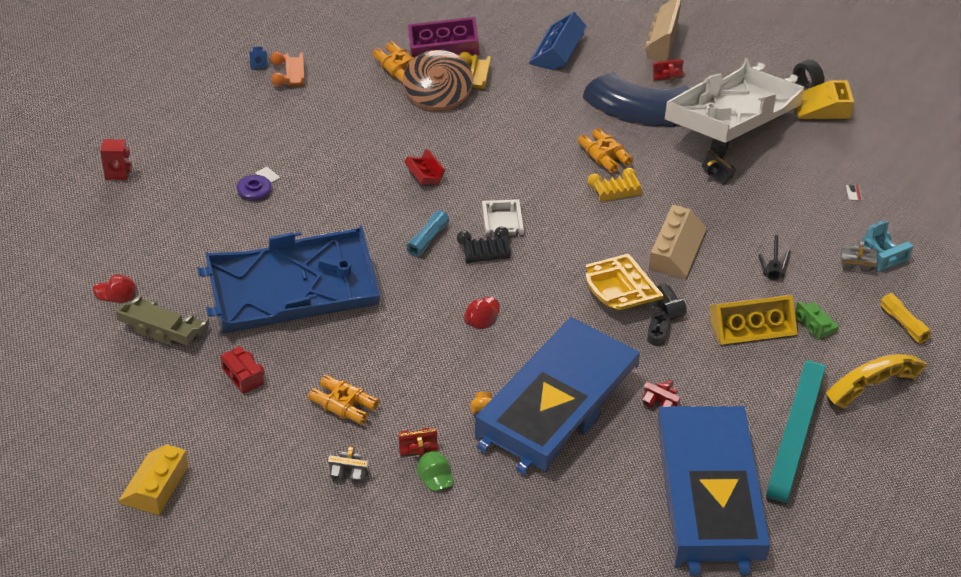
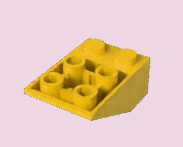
M830 80L804 90L802 103L796 107L798 119H851L854 99L848 80Z

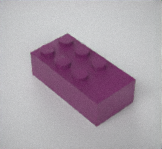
M475 17L408 24L412 57L435 50L448 51L457 55L462 52H468L471 56L480 55Z

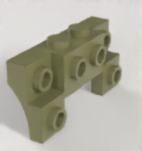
M141 295L129 304H122L116 311L117 320L135 326L136 333L169 345L176 341L188 346L194 337L199 338L209 326V319L202 321L194 318L192 313L182 321L181 314L158 307L155 300L153 302L143 300Z

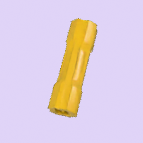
M893 293L885 295L881 299L880 306L891 316H894L919 344L926 342L931 337L932 331L922 321L913 316Z

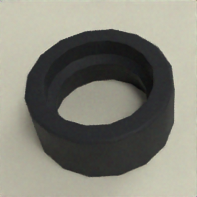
M812 59L796 64L793 69V75L798 76L795 84L803 86L804 90L824 83L823 70ZM806 70L808 71L811 77L812 83L808 81V78L806 76Z

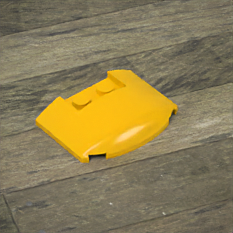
M629 254L586 265V281L589 288L603 304L612 309L623 310L663 299V294Z

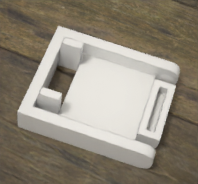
M519 200L482 201L486 237H489L490 233H493L494 236V231L499 226L506 227L509 230V236H515L516 232H519V235H524ZM510 209V212H492V210Z

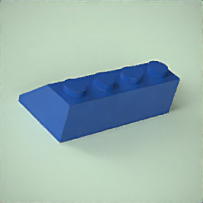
M575 11L550 25L529 61L531 65L555 70L558 67L563 68L568 63V58L574 53L573 50L579 44L578 41L584 35V30L587 27Z

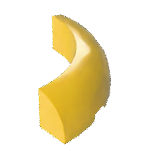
M892 354L882 356L855 368L843 376L826 391V394L835 405L844 409L864 392V387L867 385L879 384L888 380L893 375L914 380L928 364L920 358L911 355Z

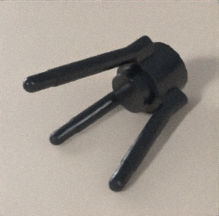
M778 235L774 236V258L767 266L762 254L758 255L763 268V275H767L771 280H778L785 276V268L791 253L790 250L786 252L783 264L778 261Z

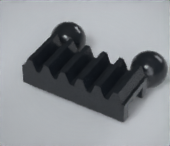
M499 226L494 231V239L490 237L486 240L480 238L479 241H476V239L472 240V236L468 231H460L457 234V242L462 245L465 263L511 258V249L508 241L509 230L504 226Z

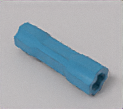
M436 211L423 229L408 242L407 251L410 255L419 257L426 250L432 239L449 223V216L446 212Z

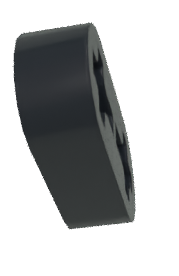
M657 312L652 315L647 335V341L651 345L659 346L664 344L669 327V316L667 314Z

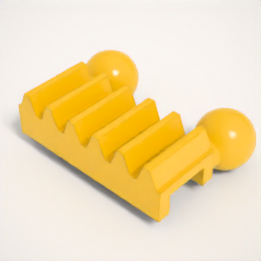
M468 52L460 53L459 56L468 65L472 63V88L486 89L491 56H488L487 60H479L477 55L471 56Z
M633 168L623 170V179L618 176L617 180L611 177L610 181H607L605 178L602 182L601 176L595 173L591 174L587 179L588 185L593 187L595 192H598L600 202L642 195V187Z

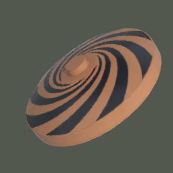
M442 50L429 51L418 55L407 65L403 75L404 91L410 101L422 109L446 111L459 106L468 98L473 87V74L468 63L459 55Z

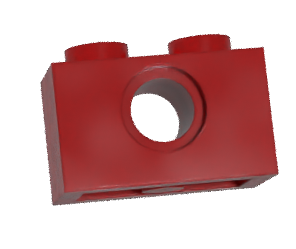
M103 139L100 152L105 180H127L128 173L132 172V162L128 160L130 148L126 146V140Z

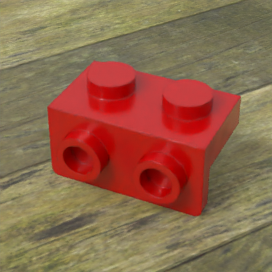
M425 149L422 157L407 156L404 161L409 171L423 185H439L445 173V168L429 149Z

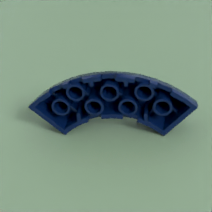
M611 72L593 79L585 88L583 99L594 108L606 111V115L620 117L621 121L633 124L635 121L643 123V126L657 127V124L673 127V124L676 123L665 119L667 101L688 91L690 88L687 85L668 89L643 87L628 82L615 72Z

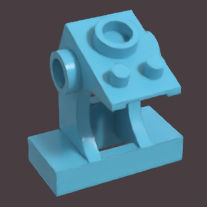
M880 221L876 226L872 224L862 239L865 248L877 250V265L875 268L879 272L910 260L913 245L909 241L898 246L891 242V235L887 231L889 221L884 223Z

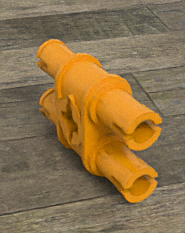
M394 41L388 42L386 45V50L391 53L390 55L385 54L380 48L375 49L372 52V56L380 62L381 67L386 69L393 78H397L403 83L404 71L415 57L410 56L406 49L398 47Z
M601 128L594 129L592 132V137L597 141L593 142L586 134L579 136L577 143L586 150V154L596 160L598 165H603L610 173L616 172L619 168V164L614 159H618L625 167L633 163V157L625 151L624 146L616 142L613 136L605 134Z
M327 374L321 378L320 386L332 391V393L326 394L316 388H312V391L310 390L308 394V400L323 406L325 411L335 413L341 419H351L360 425L366 422L368 413L355 407L361 405L374 412L380 403L379 399L366 394L362 388L352 386L346 380H336Z

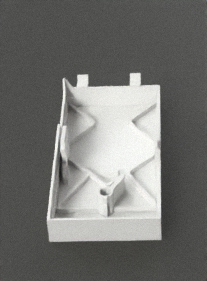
M745 58L743 66L727 77L721 79L722 74L720 73L709 76L699 85L667 101L665 119L726 143L800 106L804 87L795 84L798 79L796 75L791 74L789 79L786 78L784 80L762 72L765 64L758 63L757 67L753 66L751 68L748 58Z

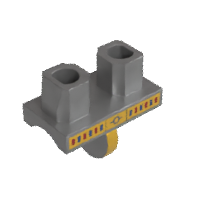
M859 241L858 247L842 246L841 263L843 268L851 269L853 264L860 265V269L863 271H871L872 267H876L877 250L865 248L862 241Z
M350 446L348 452L341 451L340 457L329 455L328 463L331 479L340 481L344 471L351 472V482L362 484L365 474L369 475L368 461L362 460V454L355 453V447Z

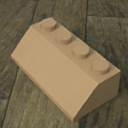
M670 0L660 7L659 13H655L654 22L652 23L645 51H648V59L668 61L679 22L681 0Z
M676 205L671 206L651 251L650 270L683 279L687 278L707 229L691 209Z

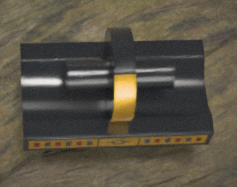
M708 151L707 159L702 164V167L705 168L704 172L707 175H713L722 184H726L728 179L734 176L736 168L727 164L721 155H717L714 151Z

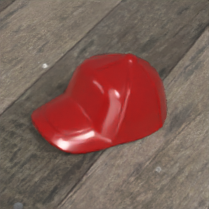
M115 274L110 278L109 282L95 284L93 286V293L100 300L123 303L135 297L137 287L131 278Z
M494 297L473 300L465 311L464 321L466 324L477 329L488 328L494 322L500 305Z

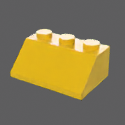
M166 444L149 452L120 497L119 504L160 515L188 469L186 450Z

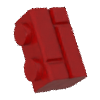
M239 346L232 349L231 352L228 351L221 354V368L243 394L263 385L264 368L260 363H255L250 351L246 352L243 347Z

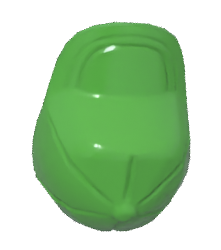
M431 451L425 453L420 458L416 471L420 479L430 490L439 491L453 485L452 472L446 457L439 452Z

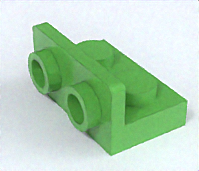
M802 301L797 302L795 317L818 340L838 332L839 325L815 302L807 305Z

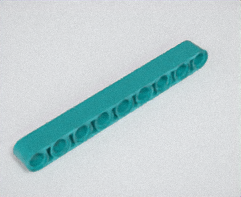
M807 359L805 361L768 485L766 498L783 503L788 502L826 364Z

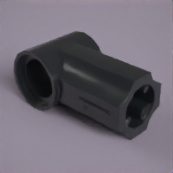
M666 283L659 284L657 288L663 294V299L658 300L662 313L667 314L669 319L685 316L687 308L684 300L677 298L670 285Z

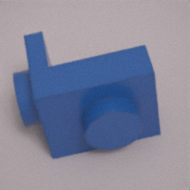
M263 46L252 47L253 50H249L250 68H267L266 49H263Z

